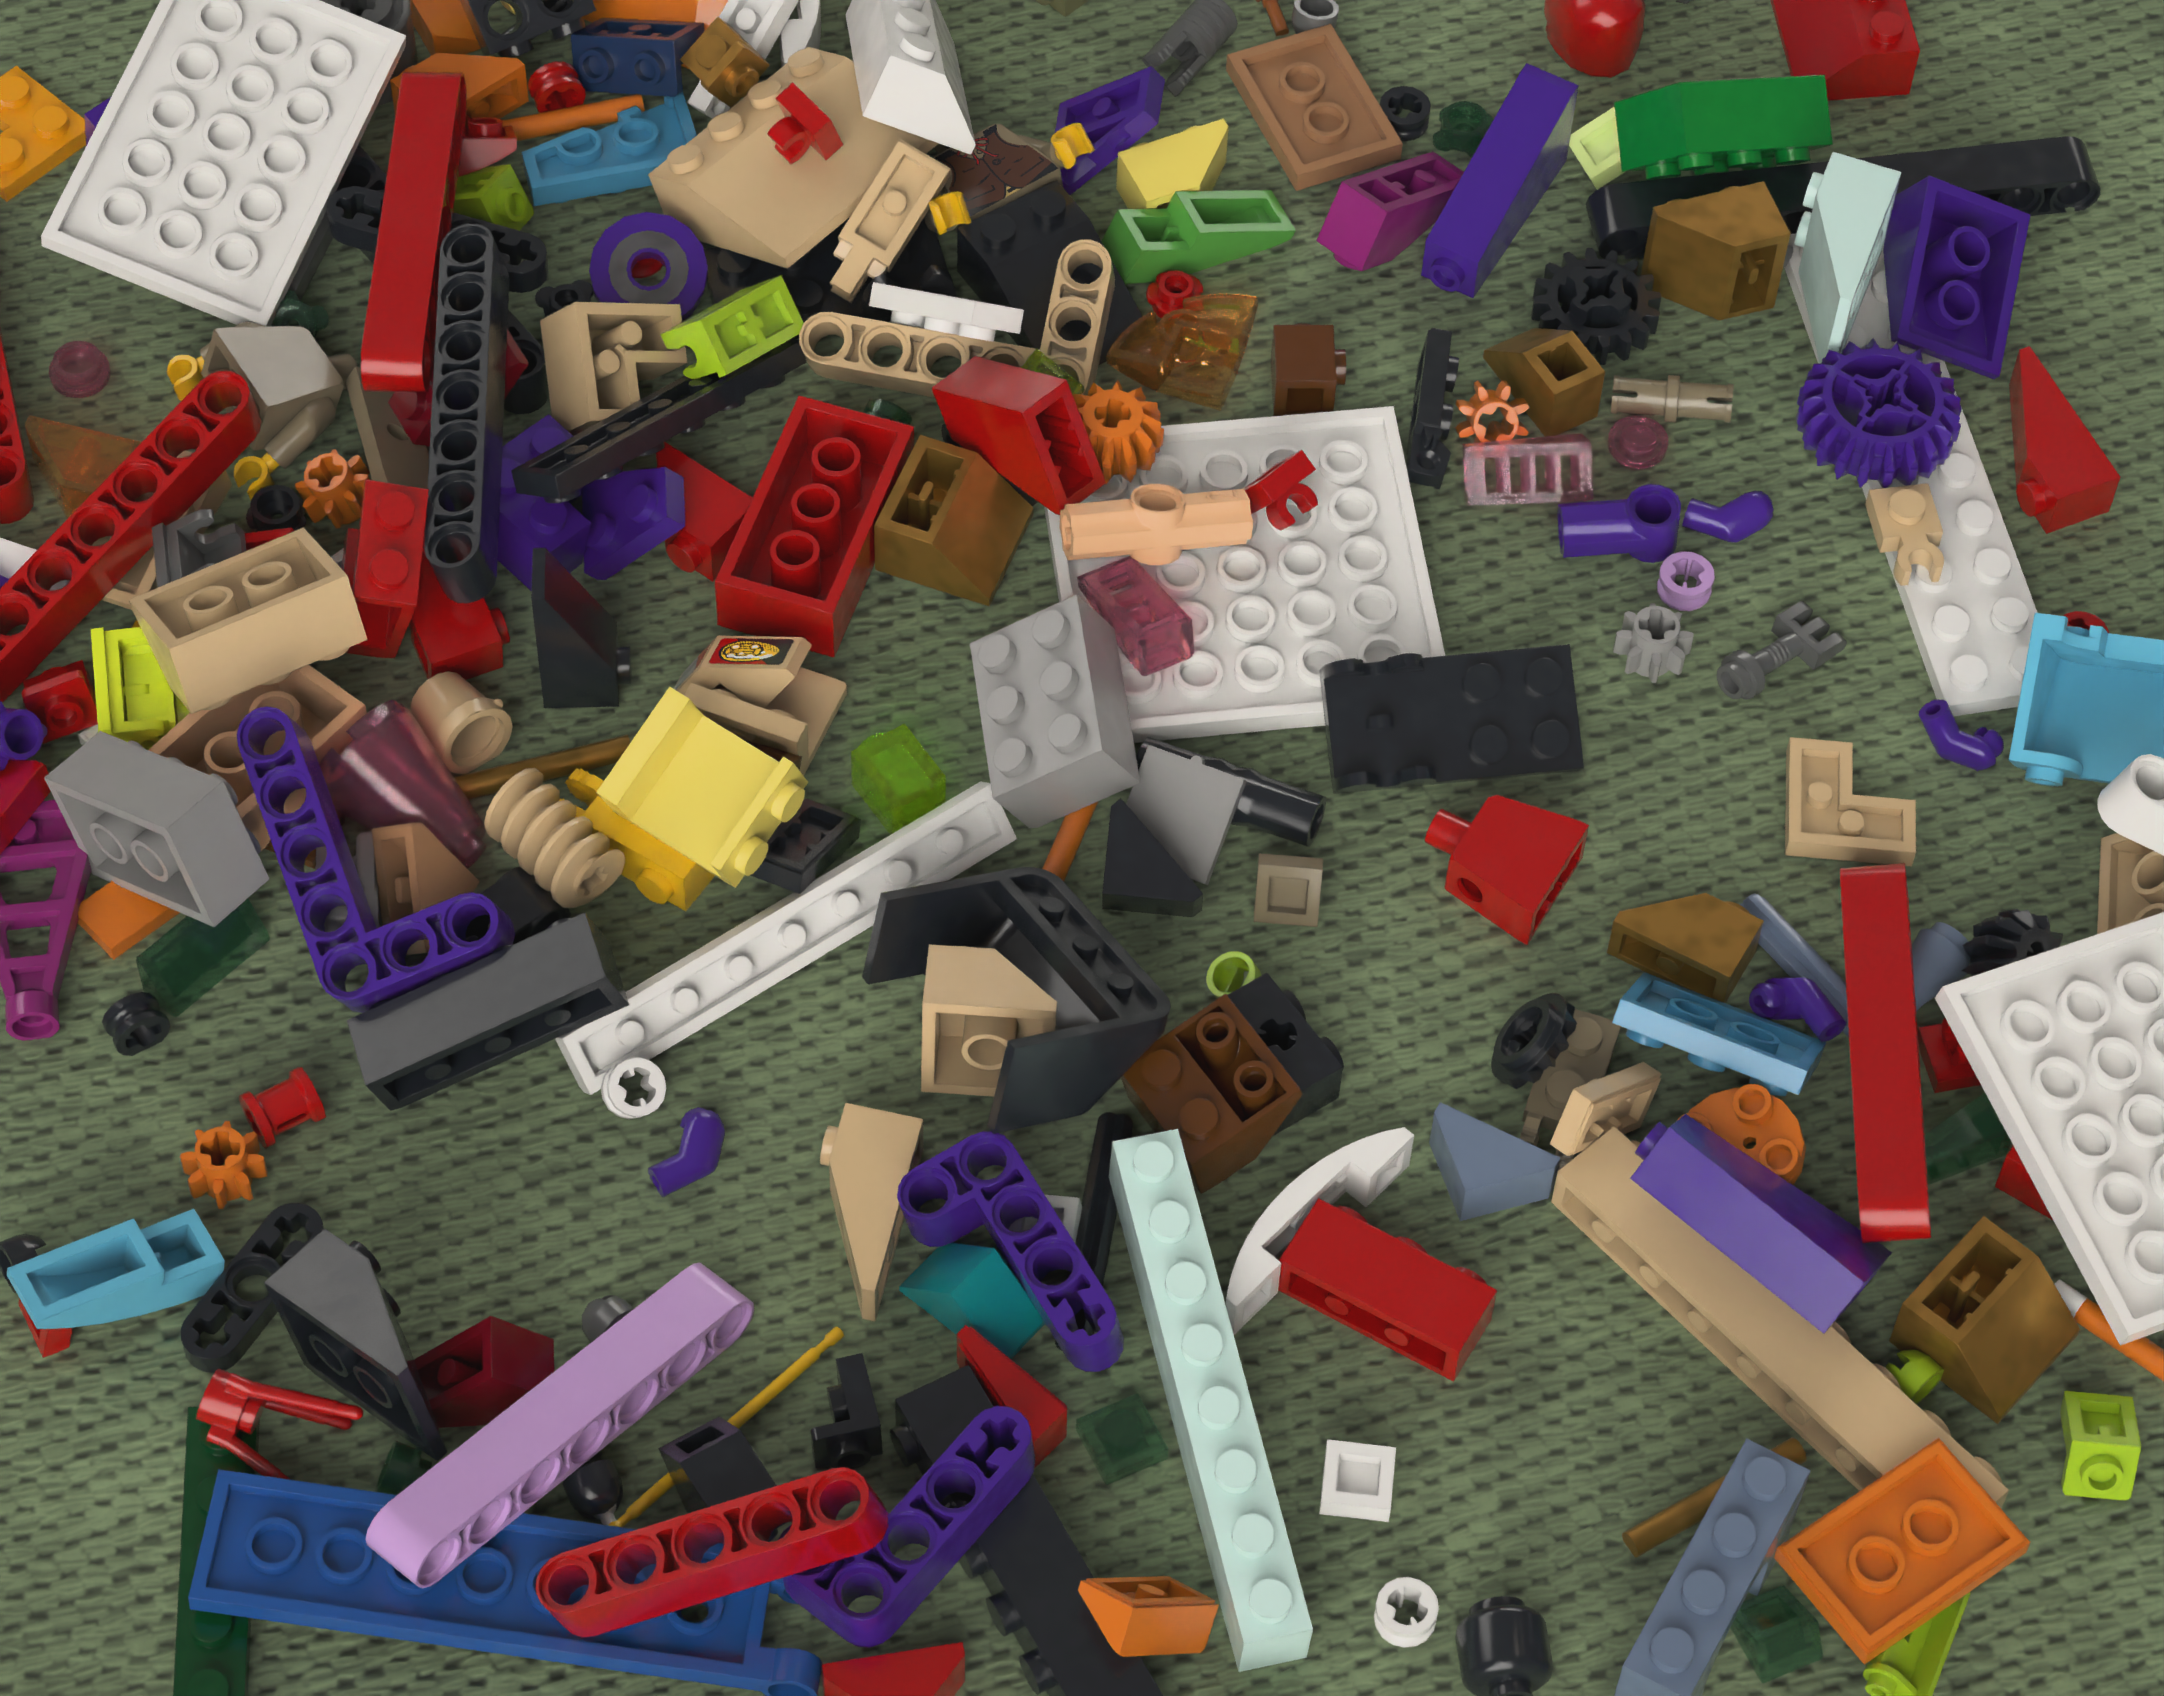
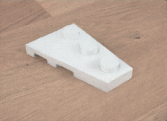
M874 282L869 306L892 310L890 320L892 323L994 342L996 330L1020 334L1024 314L1023 309Z

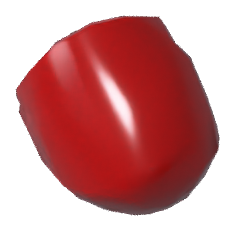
M1545 0L1544 14L1547 20V39L1555 52L1571 68L1590 76L1611 78L1628 70L1637 53L1644 30L1645 3L1643 0Z

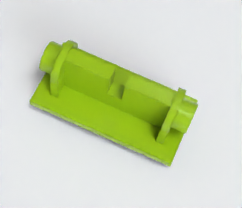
M1967 1593L1872 1659L1863 1671V1677L1867 1681L1865 1686L1866 1692L1871 1696H1932L1971 1593Z

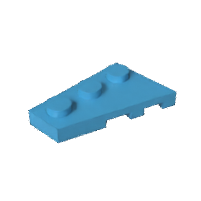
M683 91L675 97L664 96V104L642 113L637 106L618 112L617 123L598 131L582 127L523 151V167L534 206L564 203L573 199L607 193H621L630 189L652 186L648 174L667 160V156L671 151L687 144L697 136Z

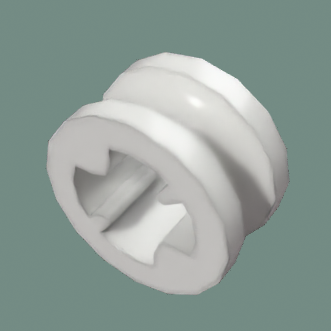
M640 1057L626 1059L610 1067L604 1075L601 1085L602 1099L608 1110L616 1116L626 1119L646 1116L657 1110L664 1100L667 1089L665 1077L660 1068L650 1060ZM634 1071L643 1076L640 1086L649 1093L646 1101L643 1098L634 1100L632 1106L624 1101L627 1090L618 1084L621 1076L626 1079L634 1076Z
M1411 1577L1396 1578L1386 1583L1378 1594L1374 1612L1375 1627L1381 1637L1392 1645L1400 1647L1418 1646L1427 1641L1434 1632L1439 1611L1437 1596L1430 1586L1419 1579ZM1404 1599L1414 1601L1418 1604L1417 1616L1422 1621L1417 1623L1415 1618L1411 1617L1409 1625L1398 1623L1394 1620L1396 1609L1390 1604L1396 1602L1398 1607L1401 1608Z

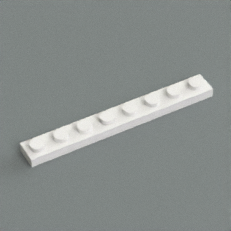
M980 781L815 879L801 894L793 892L625 992L629 1002L628 1006L555 1038L581 1090L592 1095L601 1089L603 1077L610 1067L630 1058L652 1059L874 925L881 893L948 881L1015 841L1017 837L1003 807L992 797L991 783Z

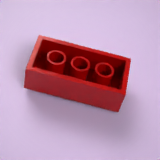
M798 396L716 577L715 593L718 626L754 636L803 637L812 644L809 651L835 657L874 567V525L914 448V426Z

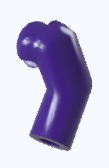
M1756 490L1744 493L1722 507L1691 498L1682 527L1727 542L1736 543L1769 524L1774 510L1772 500L1764 492Z
M1933 700L1926 703L1920 709L1918 715L1937 754L1941 758L1976 771L1988 769L1996 764V757L2004 749L2003 739L1994 729L1987 730L1986 727L1978 728L1973 735L1961 731L1945 700Z
M699 1107L685 1113L680 1124L684 1129L679 1153L648 1168L650 1179L661 1197H665L715 1171L725 1138L724 1124L717 1113Z

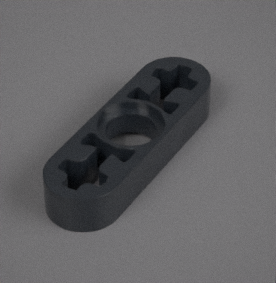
M289 1203L273 1210L186 1317L181 1327V1341L186 1358L191 1365L201 1371L215 1373L218 1368L225 1371L233 1367L243 1357L278 1311L270 1294L258 1301H245L235 1294L236 1288L243 1279L249 1276L261 1275L269 1278L280 1268L275 1259L282 1251L281 1256L284 1265L324 1229L320 1215L315 1209L301 1203ZM301 1227H305L308 1241L303 1243L294 1240L283 1251L284 1243L281 1233L284 1230L296 1233ZM225 1304L233 1313L224 1327L227 1343L221 1345L213 1342L206 1349H203L200 1334L204 1331L214 1335L227 1321L225 1309L222 1306Z

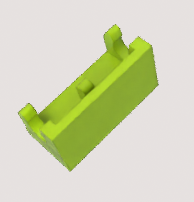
M782 275L742 289L660 335L667 349H681L684 346H688L694 351L697 363L695 362L683 370V374L686 377L698 379L717 372L720 378L799 335L804 322Z

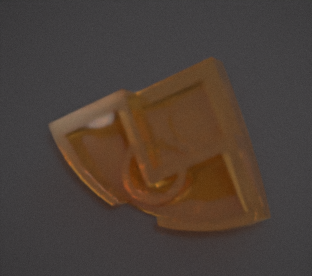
M1227 293L1185 298L1183 300V309L1167 313L1158 323L1156 312L1151 311L1139 318L1120 334L1106 355L1107 364L1156 392L1221 411L1238 373L1258 308V297Z

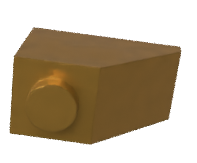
M1702 893L1619 911L1613 921L1607 953L1653 976L1726 1003L1756 953L1764 920L1751 915L1747 909L1737 903L1724 902L1710 894Z

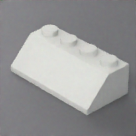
M852 0L846 12V21L863 116L971 155L976 144L955 44L936 0Z

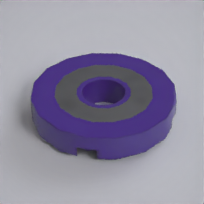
M643 212L624 216L605 229L593 248L589 274L594 296L598 302L680 304L683 321L693 314L705 292L708 265L703 245L688 226L670 215ZM646 258L660 261L666 269L665 277L654 286L639 284L632 276V269L637 262Z

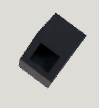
M720 1416L658 1448L687 1514L777 1486L742 1431ZM785 1522V1523H783V1524L777 1526V1527L772 1531V1533H771V1535H770V1537H769L768 1542H770L771 1540H773V1539L777 1536V1534H778L777 1528H779L780 1526H782V1525H784V1524H786V1523H788V1522Z

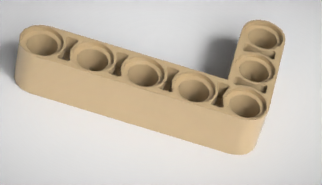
M1090 239L1077 240L1070 243L1062 251L1057 264L1040 349L980 340L834 312H820L805 321L799 333V344L810 369L817 375L829 379L934 398L935 396L931 388L944 378L934 376L930 370L933 363L943 356L958 358L961 361L960 367L974 356L1058 378L1070 377L1079 383L1078 389L1074 394L1088 396V390H1090L1092 383H1095L1115 287L1112 260L1107 249L1100 243ZM1084 263L1095 264L1103 270L1101 276L1090 284H1080L1071 278L1073 271ZM1081 320L1086 322L1091 329L1083 339L1067 341L1059 335L1061 328L1067 322ZM827 335H837L844 339L842 348L832 356L823 357L814 352L817 342ZM893 345L903 351L900 360L892 366L880 367L872 362L874 354L884 346Z

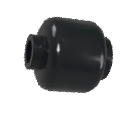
M1501 1596L1477 1602L1470 1608L1469 1615L1457 1626L1455 1640L1462 1682L1473 1695L1533 1696L1534 1691L1540 1689L1550 1680L1553 1672V1661L1546 1622L1538 1611L1525 1606L1522 1599Z

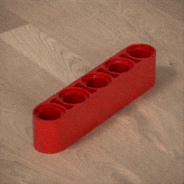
M845 1467L832 1468L560 1553L549 1559L541 1568L536 1579V1594L540 1603L571 1634L579 1637L597 1636L864 1553L874 1548L884 1538L888 1528V1512L865 1478L857 1471ZM853 1501H860L858 1509L852 1516L845 1520L836 1521L838 1512L844 1505ZM785 1522H792L790 1530L783 1538L768 1542L772 1531L777 1526ZM718 1543H724L721 1553L715 1559L701 1563L704 1553L710 1547ZM656 1564L653 1574L647 1580L634 1584L637 1574L644 1567ZM589 1585L586 1594L580 1601L567 1605L570 1595L577 1588Z

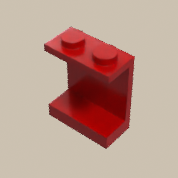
M365 480L359 529L348 528L344 541L342 570L348 576L368 640L349 647L346 653L377 658L396 657L417 606L429 489Z

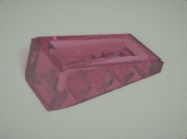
M1582 433L1463 444L1465 500L1468 506L1563 503L1593 500L1592 448L1590 440ZM1560 455H1570L1571 481L1561 482ZM1535 456H1545V484H1536ZM1510 457H1519L1521 486L1511 487ZM1484 458H1495L1496 488L1486 489Z
M1131 556L1077 577L1079 589L1092 608L1115 628L1117 645L1142 676H1148L1193 656L1192 619ZM1126 586H1132V588H1129L1112 596L1110 594L1111 592L1119 590Z

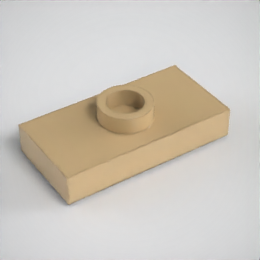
M1641 1062L1600 1079H1593L1587 1084L1574 1088L1550 1145L1566 1156H1570L1584 1151L1613 1126L1623 1134L1640 1128L1661 1081V1073L1645 1062Z

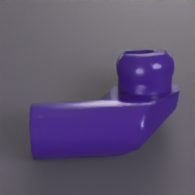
M1772 978L1764 983L1757 984L1750 992V1007L1757 1016L1774 1020L1803 1019L1821 1042L1835 1038L1846 1026V1021L1818 985L1809 978Z

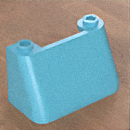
M2035 613L2009 761L2014 766L2026 770L2025 780L2035 784L2057 787L2063 785L2064 777L2110 783L2131 762L2141 755L2152 754L2164 759V640L2111 634L2101 626L2090 625V630L2067 626L2068 618L2066 616Z

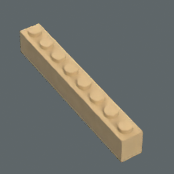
M1613 1126L1557 1172L1551 1202L1859 1491L1937 1438H1940L2002 1509L2009 1489L2002 1484V1480L1995 1468L1983 1458L1973 1457L1951 1437L1947 1425L1939 1416L1929 1410H1922L1901 1391L1898 1381L1888 1369L1879 1364H1872L1851 1345L1847 1333L1838 1323L1834 1322L1823 1334L1630 1179L1644 1161L1635 1154L1636 1149L1641 1144L1636 1140L1630 1141Z

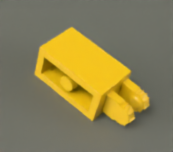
M576 768L565 781V784L575 798L579 799L580 802H585L589 807L583 810L576 806L575 818L585 816L593 823L592 834L601 832L610 839L608 851L619 849L624 853L625 864L621 875L633 881L646 898L657 904H665L668 901L678 908L687 911L715 875L613 812L596 793L604 780L594 774H589L588 771H584L582 768L580 770Z

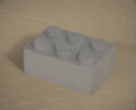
M1076 594L970 643L992 797L1028 828H1039L1141 783L1115 628Z
M100 731L44 777L78 847L88 854L92 875L108 882L113 881L122 888L212 927L218 925L269 880V876L258 855L261 852L260 844L253 833L245 827L235 806L238 803L237 795L231 785L217 774L212 773L208 775L186 766L175 757L166 758L146 750L142 745L133 740L127 742Z

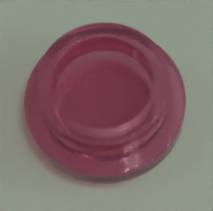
M73 341L61 346L55 352L49 366V377L52 386L57 392L70 398H86L100 392L107 385L111 375L107 357L96 346L85 341Z
M1628 416L1620 419L1611 427L1608 436V449L1621 466L1630 470H1646L1662 461L1666 455L1669 440L1665 429L1655 420L1644 416Z

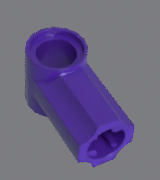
M1648 484L1632 491L1627 499L1558 504V538L1563 558L1629 553L1632 557L1642 562L1656 563L1664 561L1674 553L1677 546L1681 502L1678 495L1665 486Z

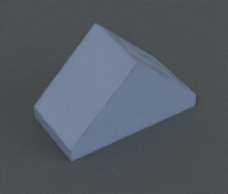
M1439 1103L1433 1116L1429 1144L1460 1221L1549 1198L1554 1189L1560 1157L1446 1104Z

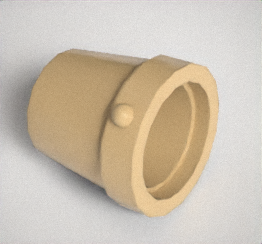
M447 671L436 674L424 682L412 698L410 707L412 716L432 744L434 754L441 761V769L444 772L451 771L457 774H467L500 755L510 740L513 726L511 717L502 708L503 701L498 698H486L458 673Z

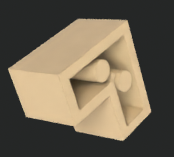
M574 302L541 319L540 326L552 417L569 433L575 436L639 401L638 380L656 379L686 364V347L667 349L660 335L682 323L680 304Z

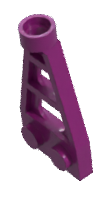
M55 800L43 801L0 855V873L54 867L57 871L51 895L46 901L8 905L3 900L0 892V984L6 999V1031L13 1038L22 1041L50 1038L59 1030L58 997L79 920L78 911L80 903L84 900L91 873L88 854L78 847ZM50 926L46 954L17 958L11 957L7 939L8 930Z

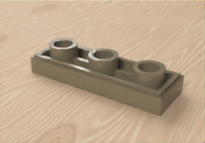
M355 366L345 382L372 480L428 489L429 455L426 445H415L407 436L404 428L388 404L394 392L364 391L361 368Z

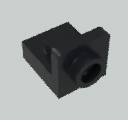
M863 1353L836 1359L838 1385L827 1387L833 1423L814 1427L810 1430L812 1454L816 1468L831 1465L832 1468L845 1467L856 1469L868 1463L872 1456L883 1454L881 1424Z

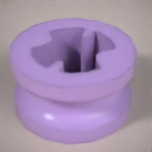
M1681 551L1671 554L1663 561L1660 567L1657 593L1661 600L1671 608L1679 611L1699 609L1708 602L1711 596V588L1715 579L1714 569L1706 558L1694 552ZM1676 575H1684L1685 581L1688 580L1689 576L1694 577L1697 580L1696 587L1687 588V582H1684L1682 587L1674 583Z

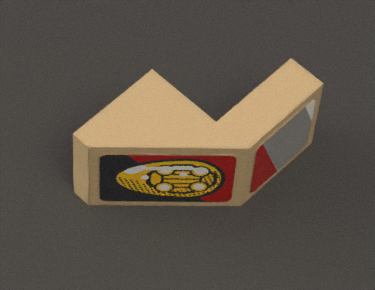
M717 636L681 674L673 689L684 695L690 683L713 690L720 683L740 700L766 708L795 678L812 644L803 637Z

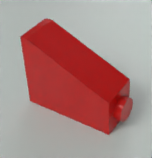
M974 356L931 388L951 439L963 448L977 452L996 472L1053 513L1060 515V510L1065 508V504L1081 503L1106 484L1066 379Z

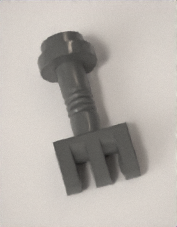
M1800 601L1776 616L1771 631L1779 639L1752 655L1747 651L1736 650L1725 656L1721 667L1717 670V681L1722 691L1728 697L1748 700L1763 691L1765 688V676L1777 669V667L1799 656L1809 667L1815 670L1845 648L1847 641L1838 632H1835L1819 642L1818 639L1827 634L1830 625L1821 617H1817L1802 626L1811 617L1813 610L1804 601Z

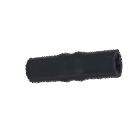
M1147 737L1140 746L1136 755L1138 771L1148 745L1187 759H1191L1193 756H1200L1205 760L1206 766L1246 780L1247 782L1231 822L1232 825L1251 827L1310 847L1313 843L1324 816L1325 796L1266 777L1253 768L1237 767L1223 758L1206 757Z

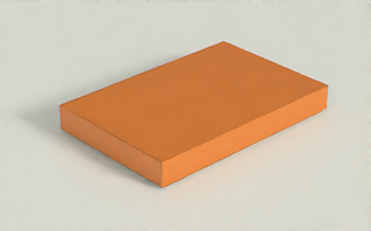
M1937 1438L1778 1546L1774 1558L1865 1665L2027 1553L2030 1541L1940 1438Z

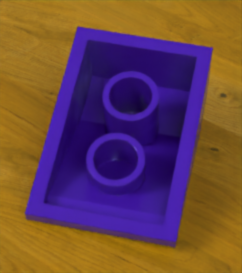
M1930 175L1896 194L1883 248L1891 341H1898V344L1916 351L1921 349V352L1991 379L2000 377L2031 214Z

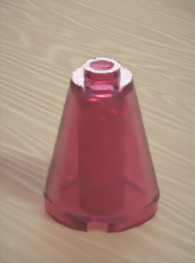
M389 700L375 707L346 731L353 740L346 746L341 755L331 748L319 764L335 810L370 831L373 828L422 822L468 869L480 858L487 845L482 841L486 833L484 822L410 709L404 707L401 703H397L395 700Z

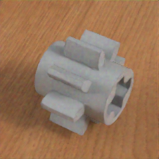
M1650 603L1649 607L1640 610L1637 615L1630 611L1625 612L1622 630L1616 632L1613 653L1627 655L1625 673L1636 672L1642 676L1649 677L1652 683H1656L1658 676L1668 671L1677 675L1682 673L1685 655L1690 654L1694 637L1692 632L1680 631L1682 613L1679 611L1674 613L1665 607L1656 606L1655 603Z

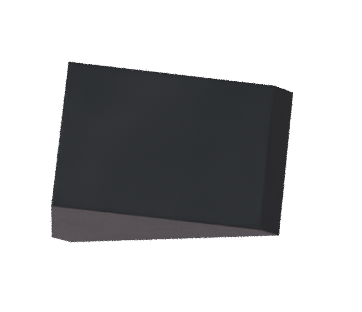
M1120 798L1111 806L1102 909L1194 917L1202 911L1203 893Z

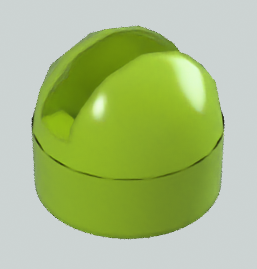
M1231 951L1220 955L1211 963L1207 971L1206 982L1209 990L1218 999L1224 994L1228 995L1239 989L1241 985L1244 986L1260 977L1261 972L1247 954ZM1244 971H1246V972H1248V974H1247V977H1246V979H1245V981H1244V983H1243V980H1244Z
M1902 1350L1897 1353L1898 1358L1904 1364L1901 1370L1890 1362L1886 1364L1885 1368L1896 1378L1901 1391L1915 1404H1918L1939 1383L1944 1368L1929 1355L1919 1350Z

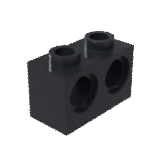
M460 0L484 56L493 55L497 52L500 57L514 58L534 49L530 38L551 30L555 40L586 27L582 16L596 11L592 0H568L567 5L560 12L549 10L545 7L542 0ZM497 1L507 2L516 13V24L512 31L507 34H500L493 30L488 21L489 9Z

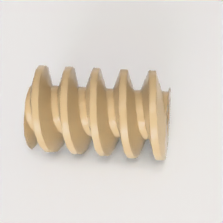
M536 768L524 769L509 779L492 799L485 816L484 825L486 833L495 841L501 842L503 850L514 859H518L519 866L530 875H534L536 883L546 891H551L553 900L563 908H576L587 904L603 894L621 875L625 864L624 853L619 849L608 851L610 839L601 832L592 834L593 823L585 816L575 818L576 806L569 800L559 801L560 790L551 783L542 785L543 774Z

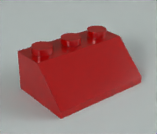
M1770 0L1791 76L1825 75L1828 101L1907 95L1910 93L1920 48L1906 0Z

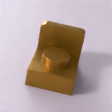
M718 16L680 59L701 80V85L710 94L731 108L741 98L748 95L750 88L758 83L759 77L770 66L751 45Z

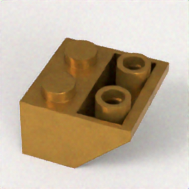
M1764 181L1741 187L1732 186L1719 192L1689 199H1675L1666 204L1653 207L1641 275H1653L1654 284L1652 291L1660 292L1661 297L1717 320L1771 309L1775 306L1791 233Z
M920 435L874 525L875 570L990 606L1033 517V507L977 452Z
M1983 1216L1902 1303L1889 1342L1901 1351L1914 1349L1929 1355L1944 1368L1940 1381L1998 1424L2077 1337L2080 1328L2040 1258Z

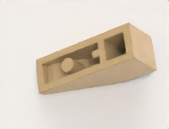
M845 1103L839 1127L828 1125L821 1148L820 1164L829 1166L830 1192L862 1319L876 1321L904 1221V1215L897 1198L898 1186L902 1178L920 1164L923 1153V1119Z

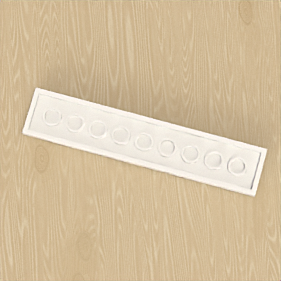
M1790 234L1788 246H1793V255L1784 268L1817 362L1820 364L1798 272L1804 248L1794 245L1796 234ZM1883 249L1846 345L1851 341L1860 349H1865V346L1872 338H1874L1880 348L1889 349L1895 343L1891 341ZM1899 344L1900 350L1903 353L1910 355L1916 351ZM1921 352L1922 363L1940 362L1941 377L1950 378L1945 361ZM1962 407L1959 420L1961 428L1956 442H1953L1951 454L1945 460L1944 465L1937 464L1936 470L1932 472L1929 479L1917 475L1916 479L1911 483V485L1929 484L1943 529L1940 545L1937 546L1944 557V565L1939 582H1931L1929 572L1924 566L1912 564L1908 585L1901 586L1896 581L1893 573L1898 553L1897 551L1885 552L1936 699L1947 701L1953 716L2018 707L2034 614L2038 613ZM1893 479L1892 484L1889 485V487L1905 486L1897 479ZM1868 480L1862 486L1866 499L1869 490L1882 488L1877 480Z

